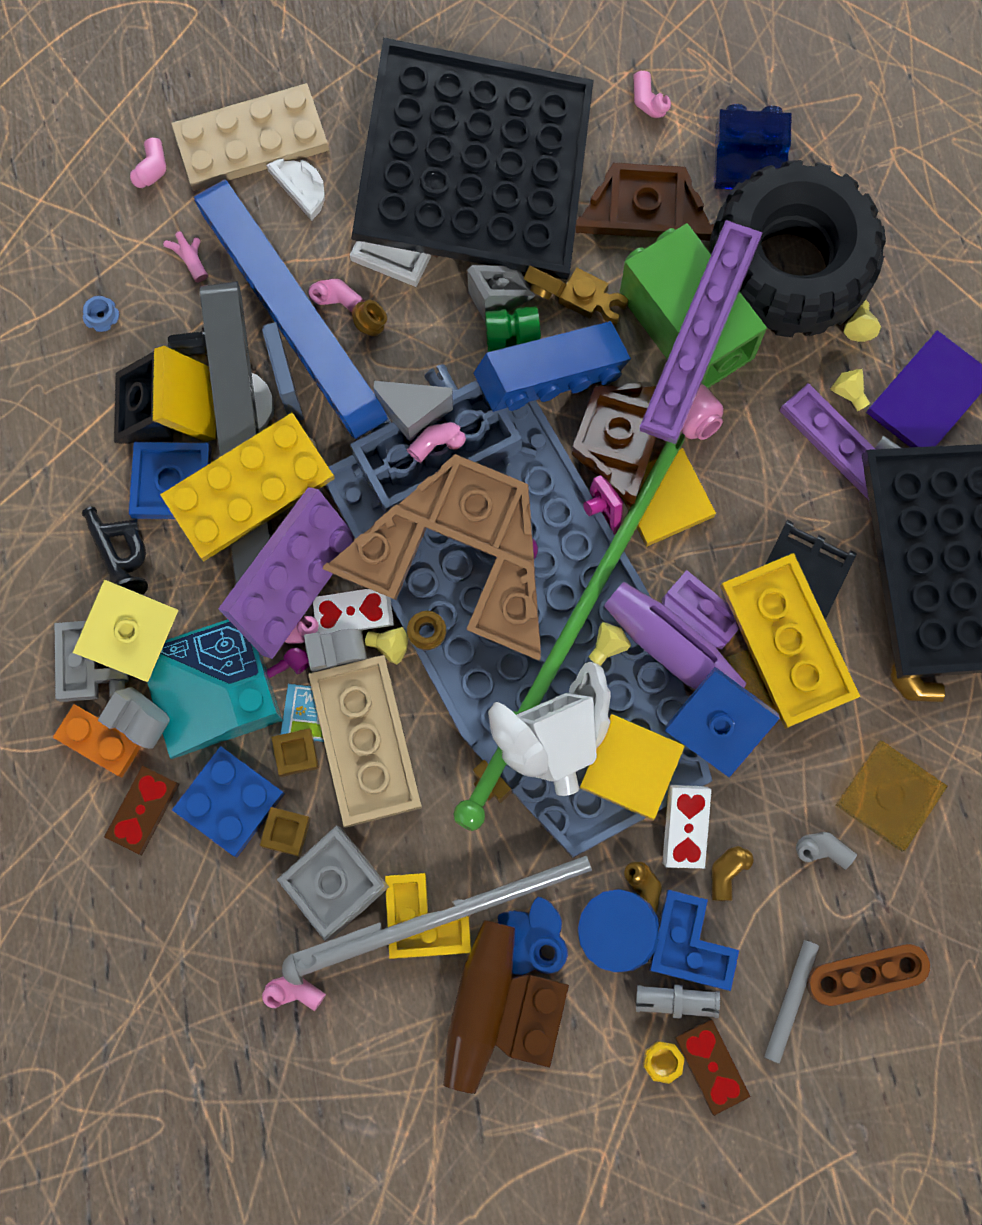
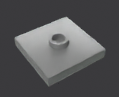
M337 825L277 879L324 941L332 940L389 888L343 829Z

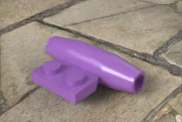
M686 570L662 598V604L625 582L617 588L605 603L604 607L633 641L686 685L696 690L711 670L716 667L743 688L746 686L747 683L718 651V649H723L739 629L729 604L689 571Z

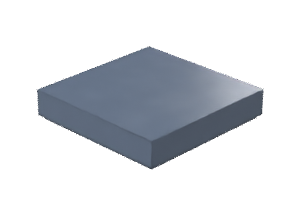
M275 322L263 325L264 339L287 415L293 413L298 421L304 420L287 353L277 324Z

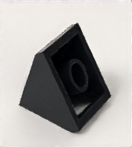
M154 351L116 372L115 443L173 442V429L153 421Z

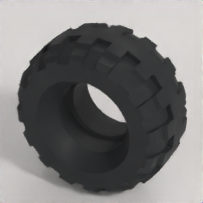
M802 160L782 162L780 168L775 169V166L770 165L753 172L749 180L746 179L743 183L739 182L728 194L726 201L718 212L712 230L709 246L710 254L714 250L726 220L762 232L761 240L739 292L765 326L775 331V336L793 338L795 333L813 336L825 333L828 327L835 324L841 325L852 317L868 297L880 274L885 258L883 256V249L886 243L885 229L882 226L881 220L876 218L879 211L868 193L862 195L858 191V182L845 173L842 177L831 171L832 166L820 162L815 163V166L803 165ZM781 234L803 237L813 243L821 252L826 268L818 273L806 276L785 273L771 264L762 250L761 243L770 237Z

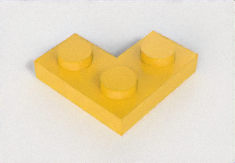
M425 873L385 876V882L389 886L386 890L388 927L428 913ZM469 916L389 944V959L470 953Z

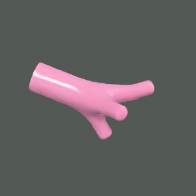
M179 231L175 234L179 244L168 240L164 241V247L173 250L183 259L195 282L198 283L207 279L208 274L198 257L199 238H194L192 244L189 245L182 232Z

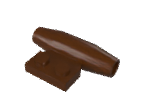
M486 920L481 925L463 968L447 1033L443 1086L476 1094L495 1046L512 1059L549 1068L551 1066L569 985L529 974L512 978L515 940L514 927Z

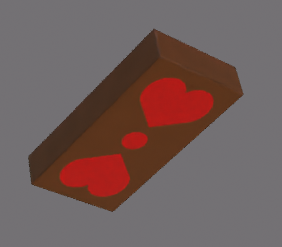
M142 766L104 837L139 855H143L180 784Z
M712 1019L674 1037L713 1116L751 1097Z

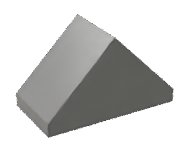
M472 265L467 270L468 293L484 321L485 311L506 309L508 312L530 301L535 296L533 292L529 291L531 287L523 279L524 276L521 271L511 270L505 266Z
M374 381L375 396L385 413L410 442L418 437L428 426H432L453 410L452 388Z

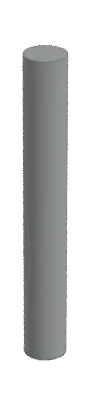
M804 940L764 1055V1058L779 1064L820 947L815 943Z

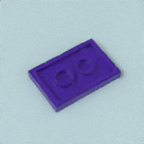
M937 330L869 407L866 413L910 448L937 446L982 393V364Z

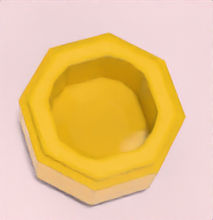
M657 1041L645 1050L643 1068L653 1081L670 1084L682 1075L684 1056L675 1044Z

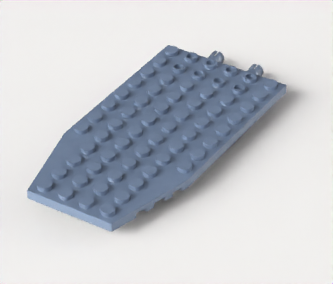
M441 364L436 366L439 371L437 374L432 368L425 374V379L429 382L430 386L452 388L454 403L453 410L433 425L449 422L459 425L460 431L466 436L465 443L457 450L449 449L446 443L437 445L420 463L407 452V448L418 437L410 442L395 423H391L388 418L387 421L370 430L371 434L350 444L353 455L329 466L335 479L326 484V487L356 539L360 534H364L393 506L398 505L415 491L417 486L425 479L441 469V466L455 454L528 484L532 537L538 545V554L534 564L541 645L540 661L466 630L497 557L426 528L396 600L391 598L392 609L406 634L410 619L421 611L435 612L444 620L446 637L440 646L432 650H421L413 644L412 646L461 737L482 760L489 764L498 748L490 730L489 709L493 703L498 702L505 705L511 711L519 710L615 535L602 512L592 516L586 514L583 503L593 499L536 400L530 401L525 406L514 411H509L508 408L493 412L477 380L458 389L448 373L447 367ZM624 551L540 704L564 693H569L570 685L576 680L583 665L593 662L588 656L596 647L598 630L602 622L622 628L604 605L623 582L651 597ZM425 625L420 630V635L425 638L432 636L434 633V628L430 625ZM622 628L631 647L627 651L608 657L601 665L606 677L607 687L611 692L608 717L611 714L682 744L667 733L665 727L688 700L683 682L636 644ZM685 746L669 785L705 786L711 783L713 780L707 761ZM509 765L505 766L500 775L512 789V793L572 858L646 818L580 788L578 792L571 795H556L553 781L524 776L513 770ZM588 766L576 771L579 787ZM668 788L658 811L667 807Z

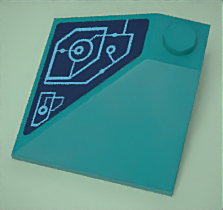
M228 619L167 639L147 682L153 703L170 718V722L162 733L170 759L283 721L263 656Z

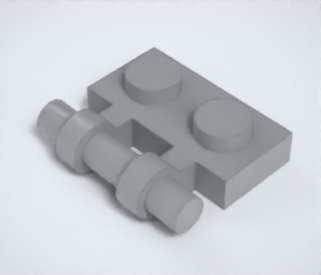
M86 621L54 623L55 699L59 702L99 699L98 684L109 683V697L111 698L115 691L125 689V683L129 682L128 674L110 667L98 669L97 662L73 653Z

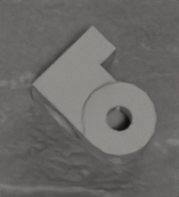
M343 629L321 635L319 632L304 635L309 665L313 673L367 659L362 630Z
M129 687L113 693L98 721L109 729L116 728L135 744L151 749L155 747L170 722V718L162 709L139 691Z

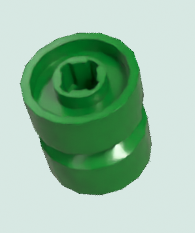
M537 306L516 308L514 314L511 315L506 309L485 311L488 352L541 339Z

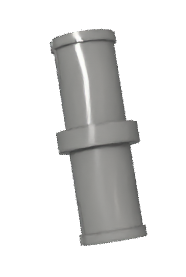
M637 985L636 1012L672 1014L673 1018L681 1019L682 1015L719 1018L720 991L684 990L683 985H674V989Z

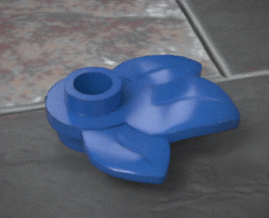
M540 896L537 897L531 906L529 914L514 910L502 912L498 915V924L515 928L513 974L523 975L534 969L541 973L550 974L557 972L564 966L568 958V948L565 941L560 937L562 919L559 912L547 899ZM550 945L555 950L554 958H545L541 952L542 946Z

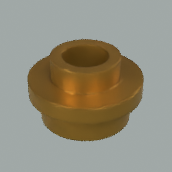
M366 300L365 302L357 303L352 309L354 325L360 332L370 336H378L384 330L387 315L377 302Z
M421 611L410 619L407 626V635L415 647L421 650H432L440 646L444 641L446 625L442 617L437 613ZM425 625H430L434 628L433 635L428 638L420 635V630Z

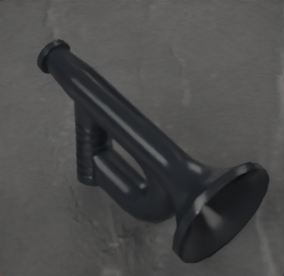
M95 507L85 508L82 511V516L86 519L90 534L108 571L110 582L144 595L148 590L147 581L144 578L133 577L128 574L140 568L146 557V548L140 536L138 519L110 522V524L102 523ZM124 536L130 549V555L127 558L118 557L110 540L111 537Z

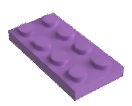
M310 487L306 489L218 608L262 656L273 659L333 573L322 569L323 566L337 557L355 539L350 528L319 489Z

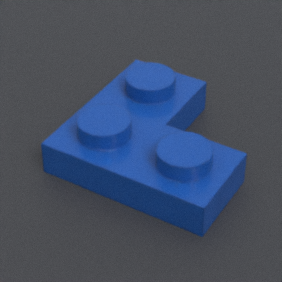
M667 890L658 928L659 941L657 949L652 955L649 971L731 991L739 950L699 940L708 900Z

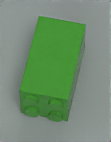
M688 223L676 230L674 228L666 230L651 246L646 249L644 247L637 248L628 255L624 264L619 293L628 299L627 306L667 360L711 257L710 252ZM740 292L737 295L701 384L707 388L755 359L767 330L765 324Z

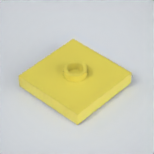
M103 580L73 653L148 682L179 610Z

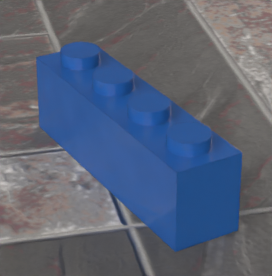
M609 321L487 352L473 374L493 412L508 408L509 411H514L525 406L530 401L540 399L541 402H546L563 392L571 391V393H578L590 385L599 382L602 385L610 384L621 377V371L631 360V357L612 322Z

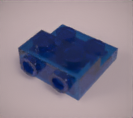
M732 104L726 110L720 109L716 122L714 189L733 190L739 182L743 183L746 179L749 180L753 172L770 165L775 166V169L780 168L782 162L788 161L791 147L792 113L783 112L779 106H767L761 111H747V107L742 104Z

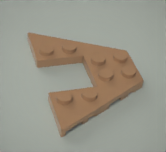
M455 454L441 466V469L425 479L417 486L415 491L398 505L393 506L364 534H360L350 546L322 568L396 600L426 528L497 557L466 630L536 660H541L530 497L527 483Z

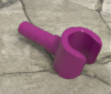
M299 648L288 650L283 660L266 669L269 679L289 667L297 675L301 674L310 666L308 655L305 650Z

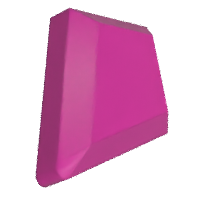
M600 475L593 479L589 491L593 499L584 502L583 507L588 516L602 512L615 535L623 519V501L611 484Z

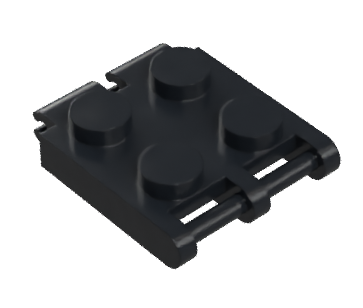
M787 519L765 565L794 553L824 619H826L857 553L849 550L847 553L824 542L826 538L818 535L816 538L793 527L794 522ZM789 533L813 544L812 548L789 537ZM820 549L844 559L843 563L819 552Z

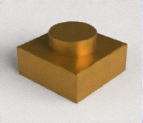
M529 266L523 278L532 283L529 291L547 300H550L552 294L560 297L566 286V283L532 266Z
M310 728L271 737L278 775L280 777L319 769L313 734Z
M485 760L473 769L474 775L478 778L473 783L475 787L488 766ZM499 777L487 800L490 801L495 797L502 803L512 793V789Z
M270 807L260 846L300 857L311 818Z

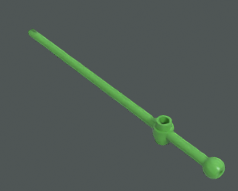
M680 433L676 444L666 442L641 487L635 504L631 505L519 710L512 711L515 715L541 703L685 440L684 434ZM499 746L469 800L461 801L455 807L453 813L454 821L469 831L479 829L484 823L485 811L483 806L507 765L502 759V750Z

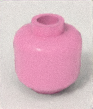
M703 384L699 387L681 431L688 439H707L723 423V405Z

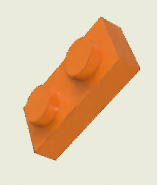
M73 704L52 738L122 778L141 749V746L132 742L116 728L109 729L98 721L99 718Z

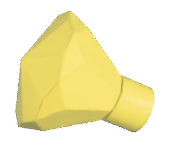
M867 300L860 305L852 317L845 323L844 334L850 340L857 342L869 341L877 337L880 332L881 326L879 321L869 311V302Z
M862 369L841 373L830 388L831 391L851 401L857 411L870 404L864 394Z
M602 622L598 630L596 647L588 657L594 663L601 666L608 657L627 651L631 644L622 628Z
M403 627L381 634L369 631L365 638V645L377 648L382 655H385L389 662L397 665L402 661L407 651L408 637Z

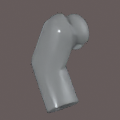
M829 832L805 835L796 844L797 855L804 862H813L817 859L829 857L846 870L857 857L854 851Z

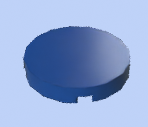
M620 889L604 891L591 899L581 913L578 925L580 945L587 958L601 969L615 973L634 971L647 963L656 951L659 941V922L650 903L638 894Z

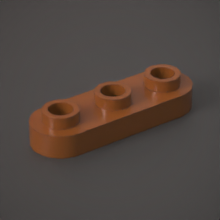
M912 944L898 945L818 965L812 969L809 975L807 989L810 996L817 1003L825 1006H836L917 986L928 977L930 961L927 954L920 947ZM904 957L911 962V970L908 973L902 972L899 967L900 960ZM864 967L872 971V980L868 983L863 982L860 977V972ZM824 977L831 978L834 984L832 991L829 993L824 992L821 988V981Z

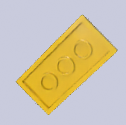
M290 413L166 490L160 496L200 558L206 561L296 504L308 487L320 489L334 480L335 477L294 414Z
M794 553L723 582L720 585L785 729L860 697Z

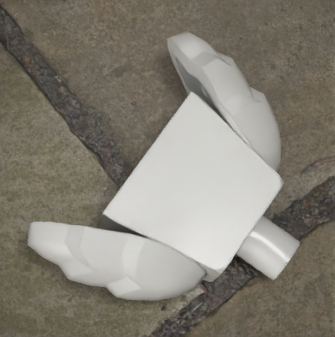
M593 662L585 663L580 669L576 680L570 685L569 693H564L517 715L505 705L498 702L493 703L488 711L490 730L494 741L502 750V759L505 763L524 776L553 781L556 795L567 796L578 792L579 785L576 771L595 762L597 758L596 748L604 740L610 725L608 711L611 692L607 687L603 668Z

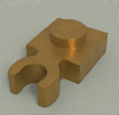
M576 267L559 297V304L589 319L592 318L595 311H598L606 322L611 321L613 325H617L620 315L612 312L610 307L619 306L622 309H626L628 299L619 293L607 294L609 283Z

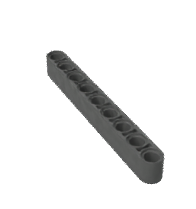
M238 281L200 286V299L220 457L259 433L243 301ZM271 520L231 544L236 584L272 537Z

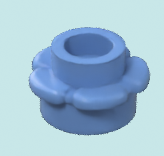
M94 296L84 304L83 321L88 328L93 327L97 332H105L111 328L112 324L117 323L119 311L115 308V303L111 299L103 296ZM99 313H104L103 317H98Z

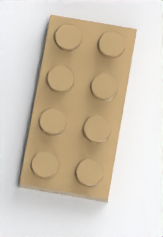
M307 83L171 123L193 191L215 185L224 179L229 181L266 170V165L277 159L296 161L329 151L328 143Z
M385 655L308 674L343 826L347 828L421 809L422 805Z

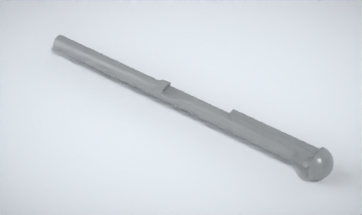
M583 856L465 900L452 901L454 904L452 908L423 914L382 929L380 922L290 954L283 962L282 974L289 983L302 985L303 975L590 872L592 869L587 856Z

